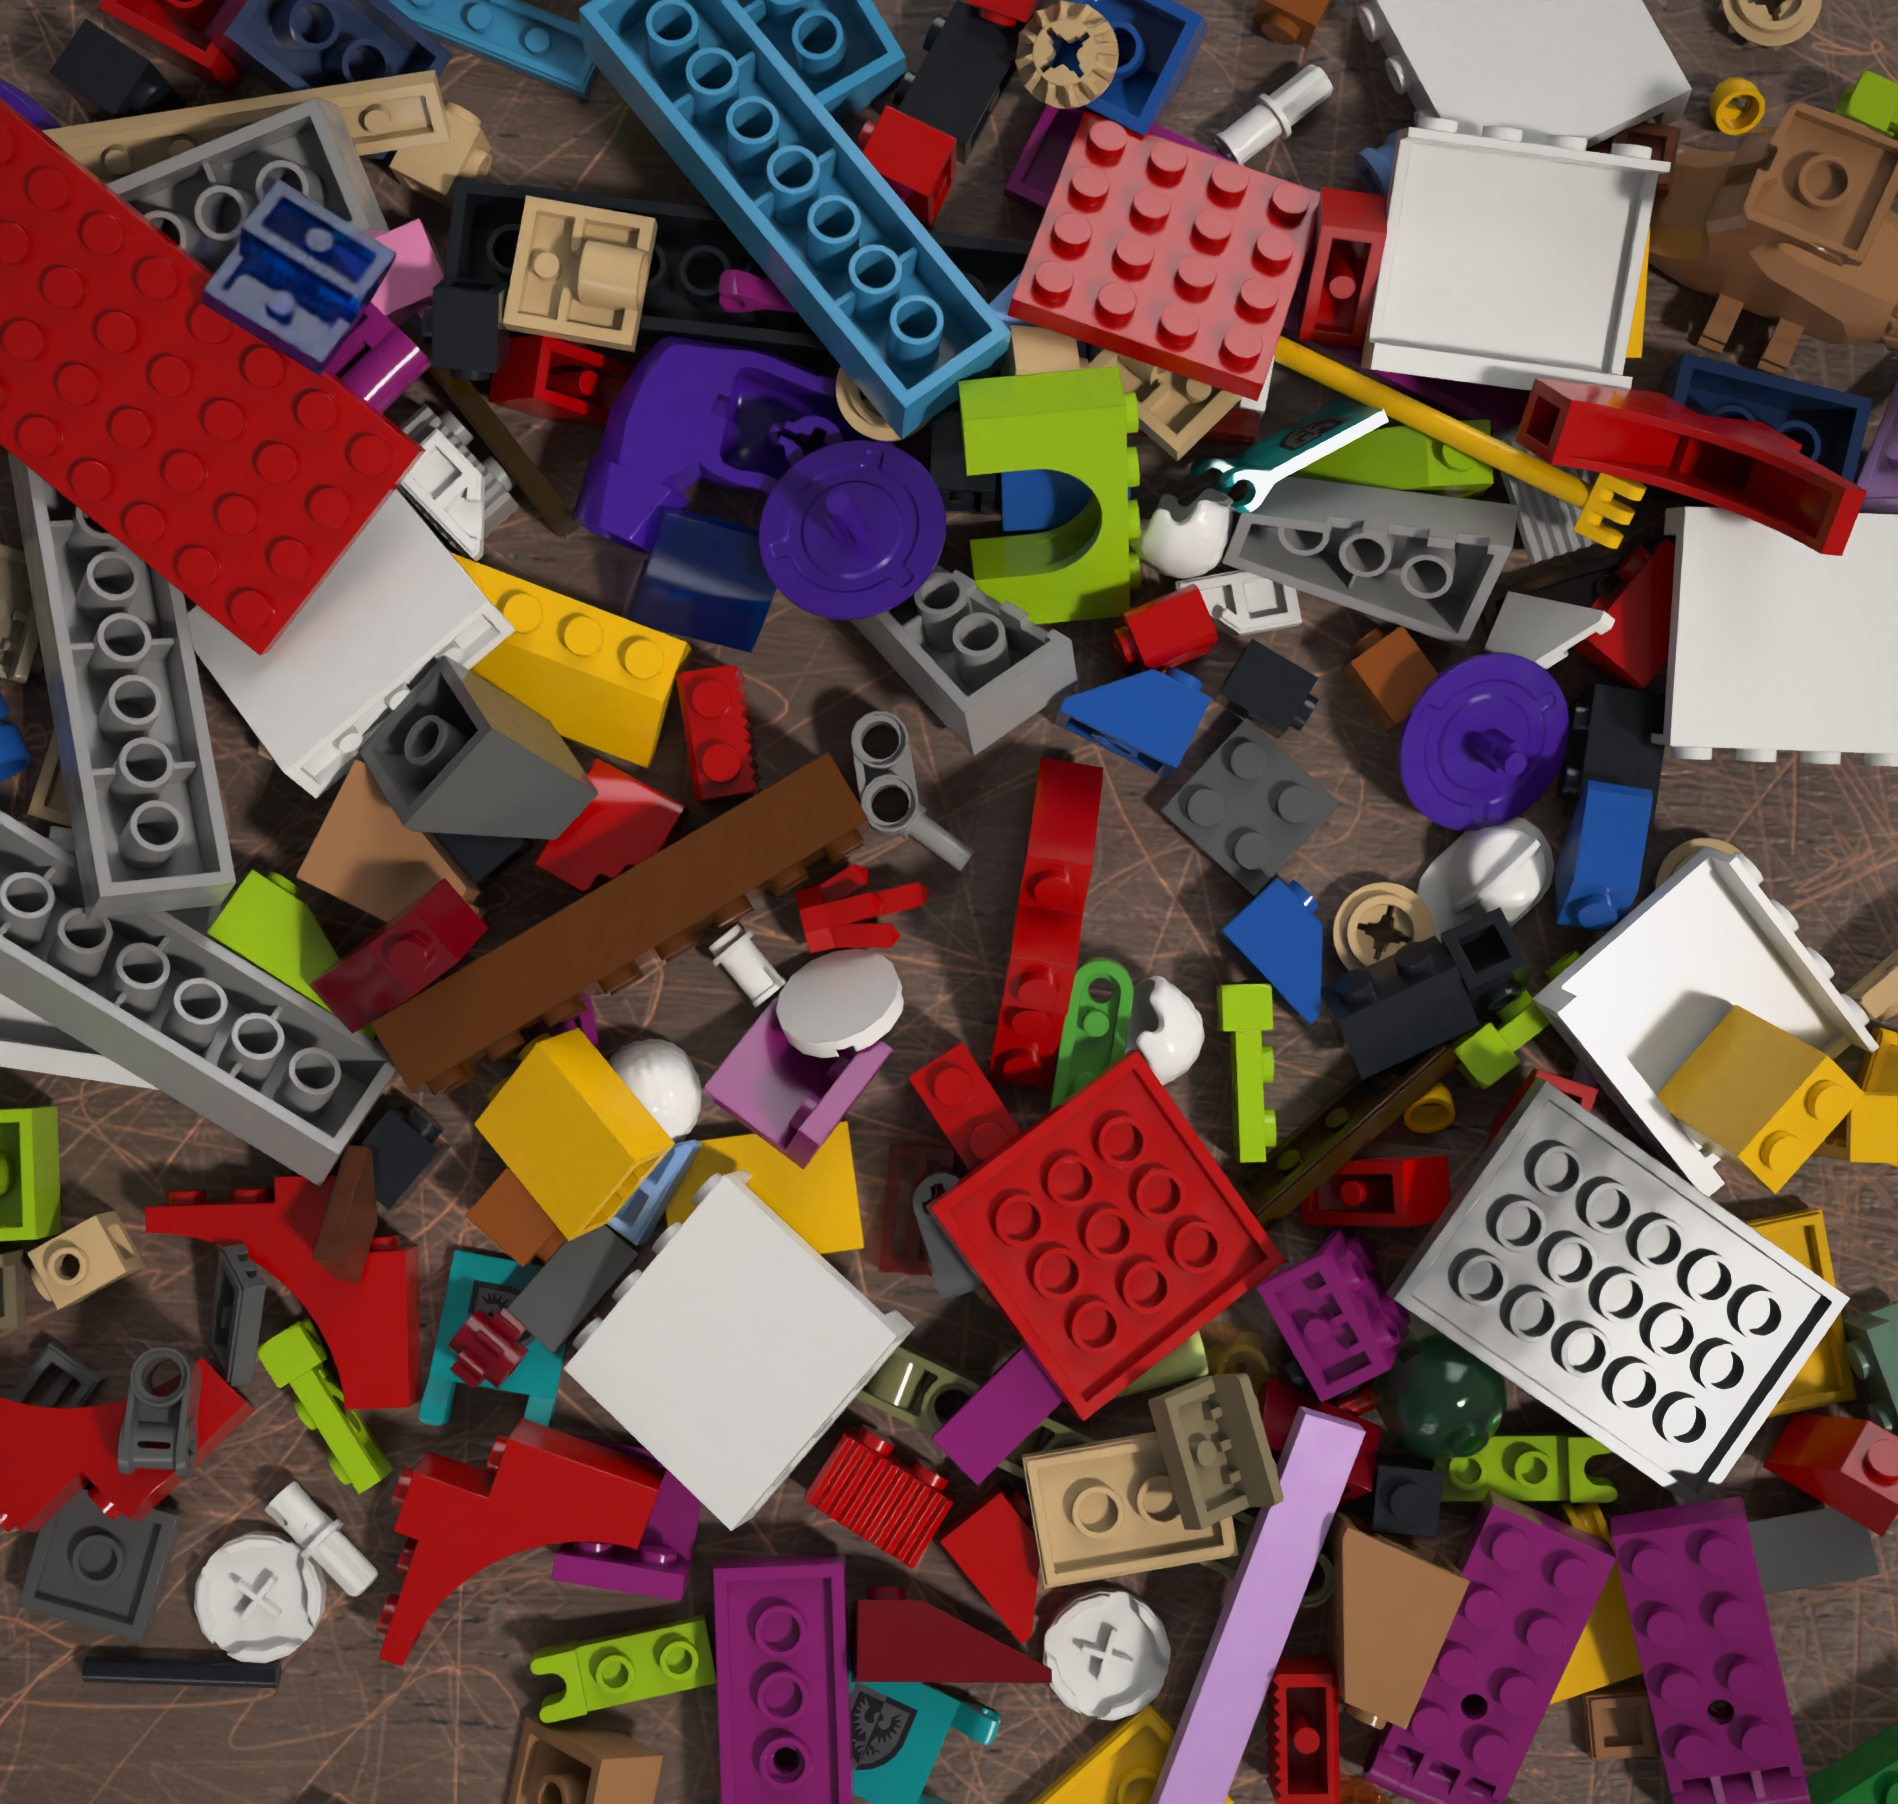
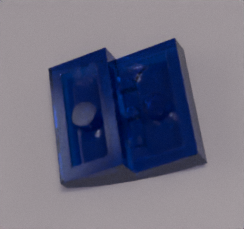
M278 179L242 225L239 243L203 288L201 303L321 376L374 297L395 261L396 252Z
M662 506L648 560L644 559L628 620L648 628L751 653L776 591V586L770 579L761 558L759 530Z

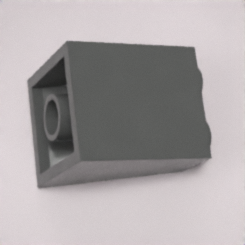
M443 655L358 749L402 825L414 832L556 840L599 794L550 720L446 655Z

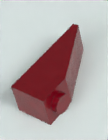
M443 878L315 978L309 986L353 1034L413 997L458 963L487 931L488 927L450 883Z
M868 1588V1600L852 1602L851 1682L1052 1683L1051 1668L925 1601L906 1600V1588Z

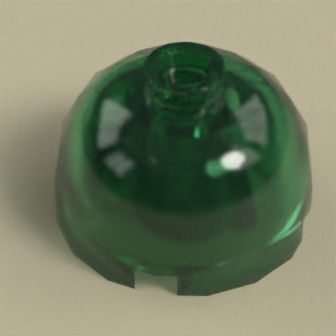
M1443 1333L1430 1335L1416 1342L1422 1352L1411 1357L1405 1363H1403L1399 1354L1396 1355L1391 1369L1376 1378L1371 1399L1384 1426L1398 1444L1423 1458L1429 1459L1464 1458L1480 1452L1498 1429L1505 1415L1507 1387L1503 1375Z

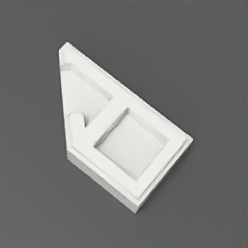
M436 428L419 444L426 451L400 484L477 562L483 556L485 478Z
M1243 570L1181 580L1174 583L1175 591L1191 584L1197 585L1211 619L1237 637L1299 626L1302 623L1296 589Z
M1508 591L1484 650L1488 653L1503 652L1523 656L1542 668L1548 669L1569 655L1567 650L1595 632L1602 635L1612 629L1615 619L1605 611Z

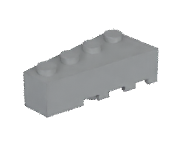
M1286 476L1274 483L1258 508L1248 513L1238 512L1223 564L1465 648L1513 547L1519 505Z
M936 564L926 582L911 597L898 606L876 616L850 620L973 756L1078 685L1072 640L1053 628L1050 632H1047L1028 620L1027 612L1006 600L1001 604L978 590L976 582L957 569L950 573Z

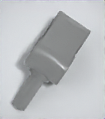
M874 711L864 715L856 722L852 731L851 746L860 803L869 819V825L874 831L883 835H899L904 839L909 835L961 872L975 851L925 815L927 808L919 803L909 735L905 724L896 715L887 711ZM878 726L892 729L899 738V745L896 751L885 759H875L863 750L865 735L871 729ZM897 789L908 798V811L903 818L896 822H884L878 819L872 811L876 795L883 790Z

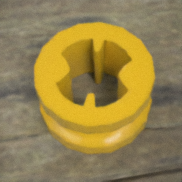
M1568 1501L1559 1504V1512L1564 1523L1607 1541L1612 1547V1540L1606 1521L1597 1503H1580L1573 1506Z

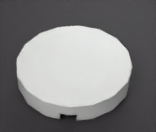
M859 948L833 951L811 960L790 977L779 993L776 1014L788 1043L802 1054L820 1058L839 1057L837 1050L846 1049L850 1046L854 1047L855 1052L873 1045L892 1029L903 1011V987L893 963L878 952Z
M255 1530L232 1538L209 1558L196 1581L194 1609L202 1632L212 1644L216 1642L221 1649L227 1651L226 1655L241 1662L268 1663L290 1655L314 1633L325 1611L327 1585L320 1564L313 1557L305 1561L301 1557L303 1552L301 1547L293 1538L281 1532Z
M1096 1587L1075 1594L1055 1611L1044 1633L1042 1659L1043 1664L1052 1669V1683H1049L1050 1687L1067 1707L1080 1714L1082 1712L1088 1716H1096L1097 1719L1114 1721L1137 1714L1158 1696L1168 1673L1171 1648L1162 1620L1145 1600L1125 1589Z

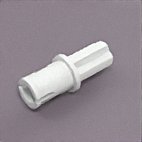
M1308 65L1268 96L1265 93H1261L1257 96L1254 108L1223 132H1219L1214 136L1215 144L1222 156L1244 166L1246 161L1277 137L1282 139L1288 138L1292 133V125L1331 96L1333 86L1328 76L1320 67Z
M297 1481L284 1488L269 1503V1506L265 1508L264 1511L280 1527L282 1526L303 1550L301 1557L305 1561L313 1557L348 1595L355 1597L362 1594L377 1578V1569L339 1531L343 1526V1522L340 1519L333 1521L313 1502Z

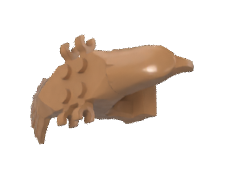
M1798 102L1787 109L1778 127H1757L1746 133L1737 151L1717 152L1700 150L1678 143L1671 190L1665 197L1654 196L1649 224L1651 227L1648 263L1686 288L1717 299L1697 347L1720 356L1743 309L1777 323L1756 368L1760 372L1782 376L1802 333L1828 344H1884L1887 350L1898 351V215L1890 210L1898 190V140L1896 141L1876 133L1864 124L1803 102Z

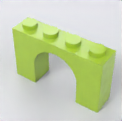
M1119 366L958 381L961 430L967 476L1047 469L1072 475L1084 482L1093 491L1083 510L1072 520L1056 529L1036 534L970 540L972 579L976 582L977 589L1001 604L1007 600L1027 612L1028 620L1035 625L1120 617V613L1130 609V590L1141 589V569L1139 554L1135 551H1129V539L1140 538L1139 507L1137 499L1128 500V487H1137L1140 483L1139 462L1136 446L1127 447V433H1137L1139 431L1136 393H1124Z

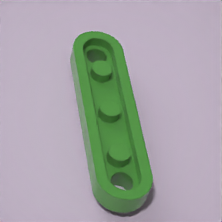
M1091 958L1081 963L1076 969L1068 1014L1065 1016L1058 1050L1049 1112L1112 1065L1125 1053L1134 989L1128 971L1122 964L1111 958ZM1097 978H1105L1112 983L1113 991L1105 999H1096L1088 991L1090 983Z

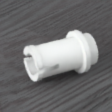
M737 924L709 947V950L716 957L712 961L713 965L716 967L721 963L756 1008L786 984L787 981L778 974L751 941L755 934L751 930L745 933Z

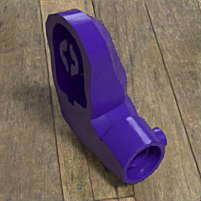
M673 336L661 338L635 366L610 410L598 456L589 457L572 521L616 544L641 554L658 558L690 503L684 496L686 491L700 479H704L716 487L736 492L761 493L769 497L774 486L788 469L808 454L839 442L875 440L853 430L844 418L836 398L837 377L823 375L774 353L751 347ZM865 395L860 397L861 400L868 399ZM879 441L894 446L893 441Z

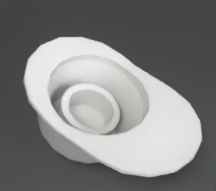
M1515 817L1498 826L1487 827L1477 831H1465L1429 865L1420 877L1416 892L1432 915L1435 936L1440 943L1441 933L1499 907L1503 911L1510 927L1516 924L1542 899L1551 885L1554 871L1551 847L1541 830L1520 817Z

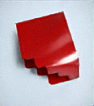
M598 758L593 762L586 775L599 794L556 840H547L534 863L584 896L670 846L689 813L686 805Z

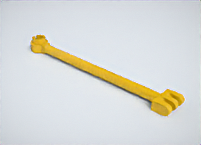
M1280 335L1274 352L1275 362L1364 405L1383 409L1387 416L1581 509L1582 512L1573 531L1603 546L1618 549L1624 535L1601 521L1603 517H1606L1616 523L1629 525L1635 511L1612 498L1617 493L1630 500L1641 501L1647 489L1642 483L1600 473L1595 485H1592Z

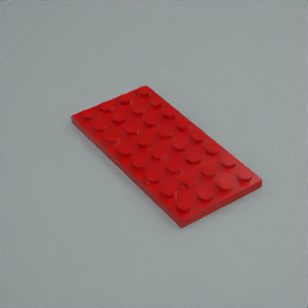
M0 97V444L258 655H264L270 651L426 450Z

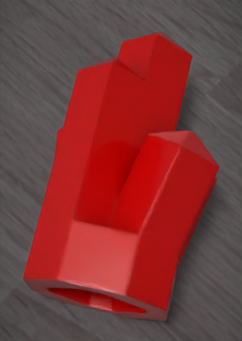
M853 863L821 885L795 891L810 954L833 948H892L900 938V934L891 923L859 922L924 906L929 896V890L919 882L878 892H867L849 897L865 887L868 882L867 868Z

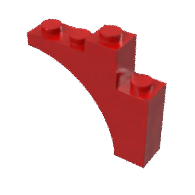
M1535 378L1515 442L1551 465L1609 474L1683 494L1761 523L1824 555H1843L1867 493L1861 487L1799 453L1802 444L1763 422L1699 415L1659 392Z
M1040 758L988 1080L1051 1090L1065 1016L1068 1014L1077 969L1082 918L1094 860L1103 767Z
M334 1167L321 1187L295 1171L294 1173L274 1177L275 1199H270V1188L231 1189V1200L206 1201V1190L204 1189L174 1190L166 1192L167 1202L145 1207L146 1233L193 1237L223 1247L245 1243L249 1251L248 1259L254 1260L256 1264L266 1269L282 1282L304 1305L318 1325L330 1348L339 1373L344 1395V1410L409 1408L422 1399L418 1245L399 1246V1235H374L360 1283L339 1281L312 1259V1253L338 1173L334 1172Z
M202 1357L197 1361L202 1371L203 1383L198 1412V1449L194 1469L256 1410L235 1387H231L224 1380L222 1374L211 1363ZM181 1374L153 1388L155 1393L159 1397H165L174 1393L180 1385ZM0 1397V1526L8 1532L17 1526L20 1530L36 1533L90 1481L94 1486L87 1492V1495L109 1518L115 1520L123 1514L128 1519L140 1522L185 1478H178L173 1470L136 1468L132 1475L120 1474L118 1469V1443L126 1414L127 1399L92 1407L53 1408L18 1403ZM147 1443L146 1445L147 1448L169 1449L171 1447L170 1444Z
M520 1418L509 1437L498 1435L485 1470L428 1451L415 1470L409 1468L403 1470L391 1502L392 1506L401 1508L393 1532L408 1536L396 1568V1573L406 1577L400 1595L397 1596L392 1593L389 1595L377 1624L376 1631L386 1634L379 1659L403 1667L416 1646L426 1621L439 1604L467 1579L500 1559L524 1550L548 1544L567 1542H602L627 1546L637 1550L647 1528L667 1469L524 1418Z

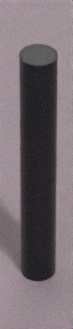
M86 1656L82 1668V1679L84 1682L277 1689L281 1680V1663Z

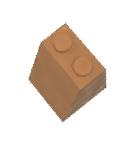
M355 759L296 877L385 922L391 920L445 878L486 924L490 914V910L483 907L489 895L483 885L476 884L433 833L414 832L405 828L367 764Z
M1342 1508L1336 1509L1325 1538V1555L1334 1567V1591L1325 1602L1326 1656H1329L1330 1662H1332L1334 1669L1338 1672V1696L1345 1703L1349 1704L1347 1712L1351 1716L1369 1726L1384 1729L1388 1721L1403 1729H1407L1470 1581L1445 1554L1398 1533L1372 1531L1360 1516Z

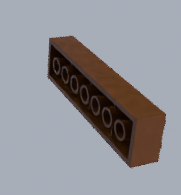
M827 752L370 1024L410 1092L431 1090L434 1096L442 1092L446 1095L476 1078L478 1074L473 1066L488 1057L491 1062L497 1059L502 1062L522 1051L532 1041L529 1032L545 1023L548 1028L554 1026L557 1029L587 1012L589 1008L584 1001L585 998L600 990H603L604 994L610 993L613 996L645 977L639 967L659 956L661 961L665 960L668 963L698 946L700 943L695 934L715 922L721 930H724L746 918L755 911L750 901L766 891L772 889L776 897H780L803 884L810 878L805 869L825 856L828 857L833 865L852 855L865 846L862 834L869 831V819L831 755Z

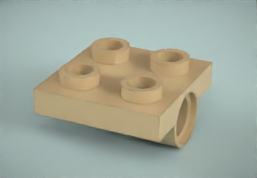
M526 195L502 322L505 328L512 331L635 352L658 227L656 219Z
M1107 349L1100 352L1089 363V369L1119 366L1124 393H1136L1139 428L1176 461L1181 459L1243 398V396Z

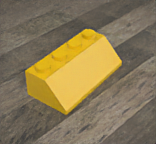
M451 553L481 591L516 629V631L469 670L550 720L560 736L649 769L679 693L676 674L687 672L694 654L689 644L683 640Z

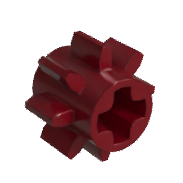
M505 1308L500 1313L496 1312L492 1318L483 1310H477L463 1324L448 1344V1347L458 1355V1360L450 1368V1371L471 1389H474L478 1384L481 1385L485 1379L494 1387L499 1388L529 1353V1350L519 1342L520 1336L526 1331L527 1327Z

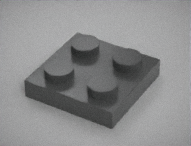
M1246 717L1159 813L1252 898L1256 896L1340 803Z
M87 1484L39 1530L18 1607L142 1641L150 1634L185 1511L158 1504L140 1522L128 1519L123 1514L112 1520L87 1495V1492L94 1486Z

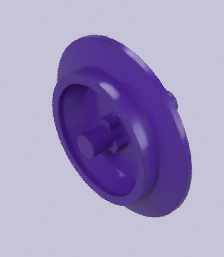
M853 440L831 444L808 454L795 463L772 489L760 520L759 547L761 558L776 588L785 598L800 609L819 617L834 620H856L876 616L898 606L911 597L933 572L942 553L946 537L945 506L941 493L930 473L919 461L903 450L885 443L868 440Z
M1503 652L1485 653L1469 657L1439 674L1427 685L1412 705L1399 739V775L1404 790L1413 805L1433 822L1446 828L1462 831H1477L1487 827L1498 826L1510 821L1528 809L1539 799L1553 781L1566 751L1569 736V716L1566 701L1560 687L1553 677L1535 662L1523 656Z

